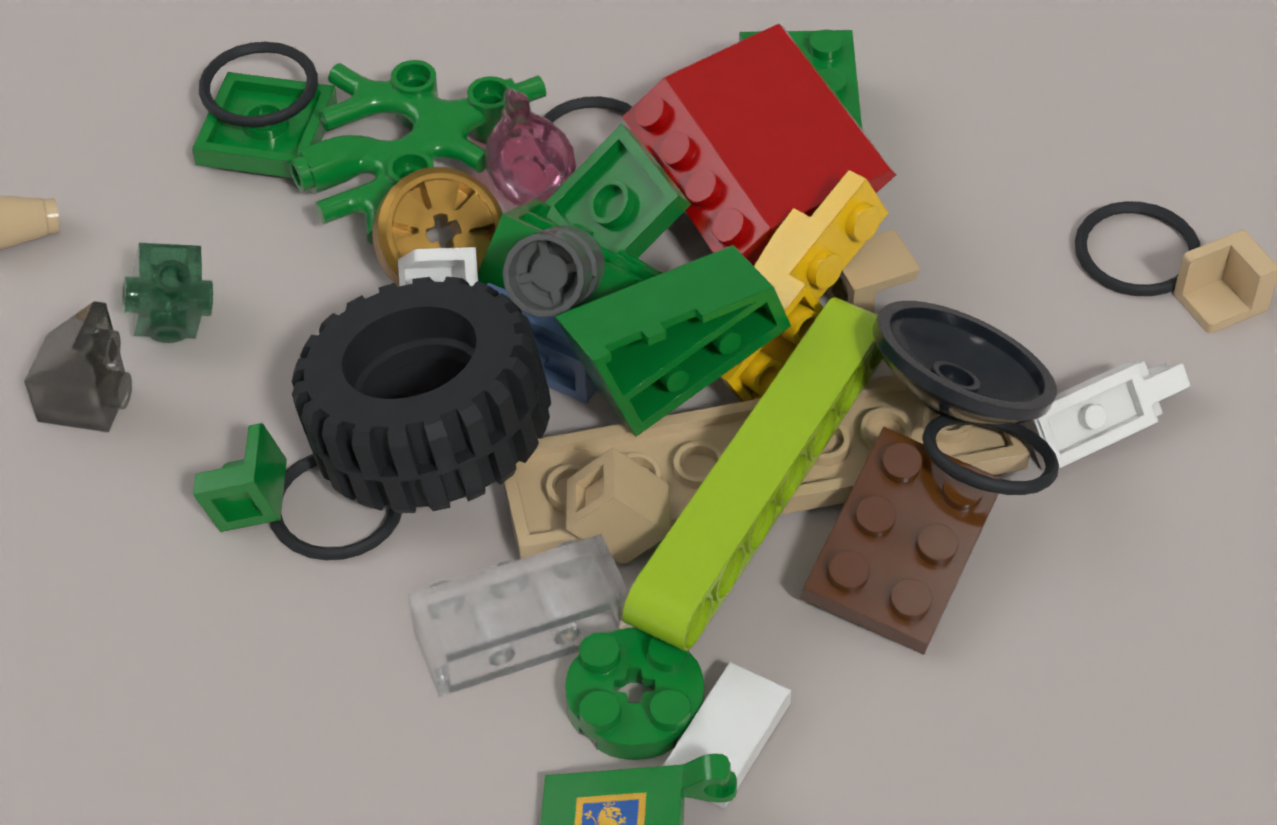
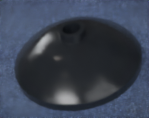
M897 301L885 305L878 313L873 324L874 340L885 363L914 396L923 401L930 410L938 415L947 414L954 418L974 423L1019 424L1044 416L1050 410L1057 396V387L1053 376L1031 351L1001 330L966 313L928 302Z

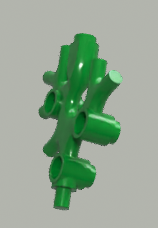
M421 60L404 61L392 70L391 80L388 81L371 80L338 63L330 70L328 81L351 95V98L319 110L321 123L327 132L382 113L395 114L405 126L412 128V131L401 139L391 141L362 135H345L326 139L298 149L297 157L289 159L290 171L296 186L301 192L311 190L315 194L348 182L362 173L374 175L376 178L369 183L315 202V209L322 224H327L355 213L364 214L366 216L367 241L373 245V222L377 208L384 196L395 184L415 171L434 167L433 161L442 158L461 162L477 173L483 172L491 161V154L467 139L468 134L471 132L478 141L486 145H497L504 142L514 129V116L524 112V104L546 97L545 84L539 75L515 83L512 78L504 80L500 77L486 76L473 81L469 85L466 98L445 100L438 97L436 71L427 62Z

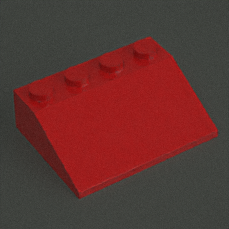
M779 23L664 77L622 116L631 131L637 135L691 203L685 211L713 253L734 245L753 266H755L770 239L794 208L811 217L848 170L866 178L875 193L880 191L896 176V173L803 51Z

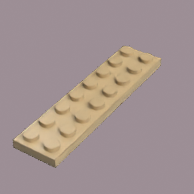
M895 374L870 379L781 515L845 503L883 426L923 444L922 436L926 425L940 415L930 410L923 401L914 396ZM760 399L666 415L637 437L622 423L538 439L539 444L526 463L519 461L516 464L515 474L503 483L521 563L597 549L566 530V484L569 477L612 447L668 484L670 526L672 528ZM976 425L947 426L937 433V446L943 453L990 474L997 475L1027 469L1030 452L1026 443L1009 434Z

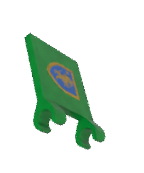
M718 753L706 754L682 765L545 775L540 825H683L685 797L715 803L729 802L735 798L737 793V777L734 772L730 771L731 764L728 757Z

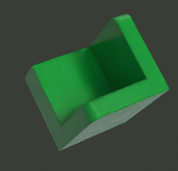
M263 423L249 425L245 458L228 462L220 469L196 473L193 496L220 532L281 520L287 458Z

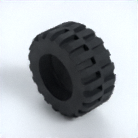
M446 276L444 282H434L430 277L414 278L412 279V284L397 287L396 283L379 287V293L366 299L361 295L348 302L343 313L340 315L332 313L320 325V334L309 337L295 365L291 381L294 387L292 397L322 476L330 481L332 487L343 496L351 500L357 498L358 503L382 511L385 505L390 506L396 513H415L416 507L429 506L432 511L451 508L450 502L466 497L469 502L485 495V487L495 481L499 485L503 484L515 474L516 464L519 461L526 463L539 444L538 439H541L544 435L550 419L548 410L551 405L550 391L529 319L522 314L521 309L509 297L502 293L499 294L494 288L478 281L473 286H470L466 280L458 277ZM434 389V390L429 391V392H426V393H424V394H420V395H417V396L410 397V396H412V395H414V394H417V393H420V392H422V391Z

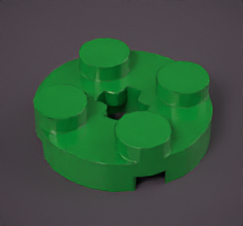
M624 628L608 633H592L580 643L579 654L570 664L567 672L565 692L568 717L579 735L581 729L587 737L596 741V749L608 756L626 760H643L661 756L675 748V740L684 734L704 703V679L701 667L689 651L679 649L637 628ZM630 683H640L652 690L644 692L642 702L638 703L628 702V696L625 692H617L621 687Z

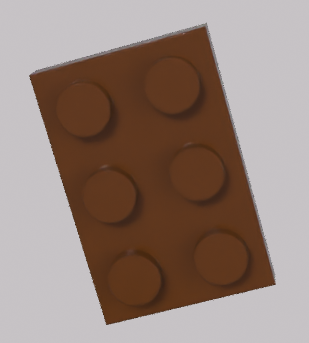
M883 426L803 587L801 599L924 655L999 494L977 489L954 479L931 461L922 443ZM945 454L949 459L953 460L957 464L973 472L996 479H1002L986 471H983L977 467H974L968 463H965L959 459H956L950 455Z

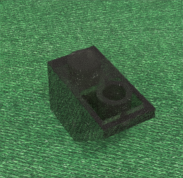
M93 301L46 335L24 380L37 422L109 433L118 410L127 407L132 393V377L129 372H125L120 354V334L113 329L106 303Z

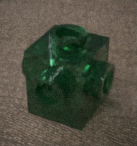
M139 242L133 276H124L122 289L123 313H133L134 336L150 337L162 343L179 342L185 338L195 339L201 317H210L213 307L212 280H202L201 246Z

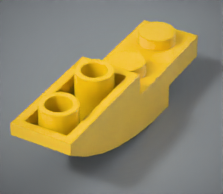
M848 170L811 217L793 208L757 260L754 267L773 285L791 327L720 377L740 402L761 399L824 308L819 302L821 296L838 280L842 270L863 244L876 233L880 223L889 214L866 178Z

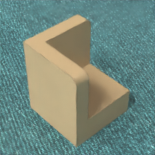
M895 229L875 234L868 239L842 270L838 280L826 292L830 298L836 297L874 313L876 292L916 280L919 276V265Z
M1243 229L1186 252L1182 257L1173 295L1207 333H1214L1269 310L1277 283V264Z
M613 447L567 479L566 530L619 563L630 562L663 540L671 529L668 484Z

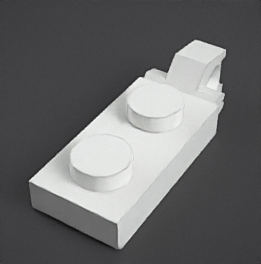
M1145 360L1124 363L1058 393L1050 410L1044 416L1024 423L1028 429L1037 433L1050 445L1057 456L1059 468H1062L1158 423L1157 416L1163 413L1159 401L1187 389L1191 385L1183 363H1178L1174 366H1167L1166 363H1161L1150 369H1147ZM1035 451L1041 470H1045L1042 456Z

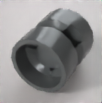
M572 225L553 226L518 241L509 251L503 266L504 287L511 301L523 312L536 317H554L588 300L598 290L605 273L604 255L598 242L585 230Z

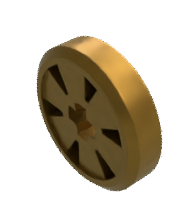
M430 167L415 171L395 184L384 196L377 208L372 232L377 259L387 276L399 287L398 259L415 249L440 248L439 241L431 243L427 237V232L435 226L434 220H439L441 228L449 226L453 232V237L445 243V248L476 247L478 273L503 212L490 190L475 177L463 171L448 167Z

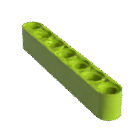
M836 297L828 301L636 578L623 608L622 618L624 623L684 651H689L693 648L880 365L883 358L877 348L872 329L878 314Z

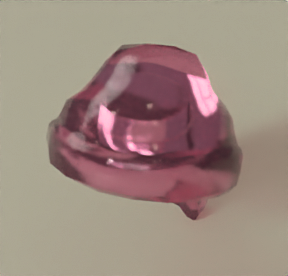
M509 88L504 92L503 96L504 108L502 109V117L493 127L487 140L485 168L492 186L502 198L510 203L521 206L536 198L545 203L576 171L574 150L563 131L551 121L530 111V104L524 93L516 92L514 89Z

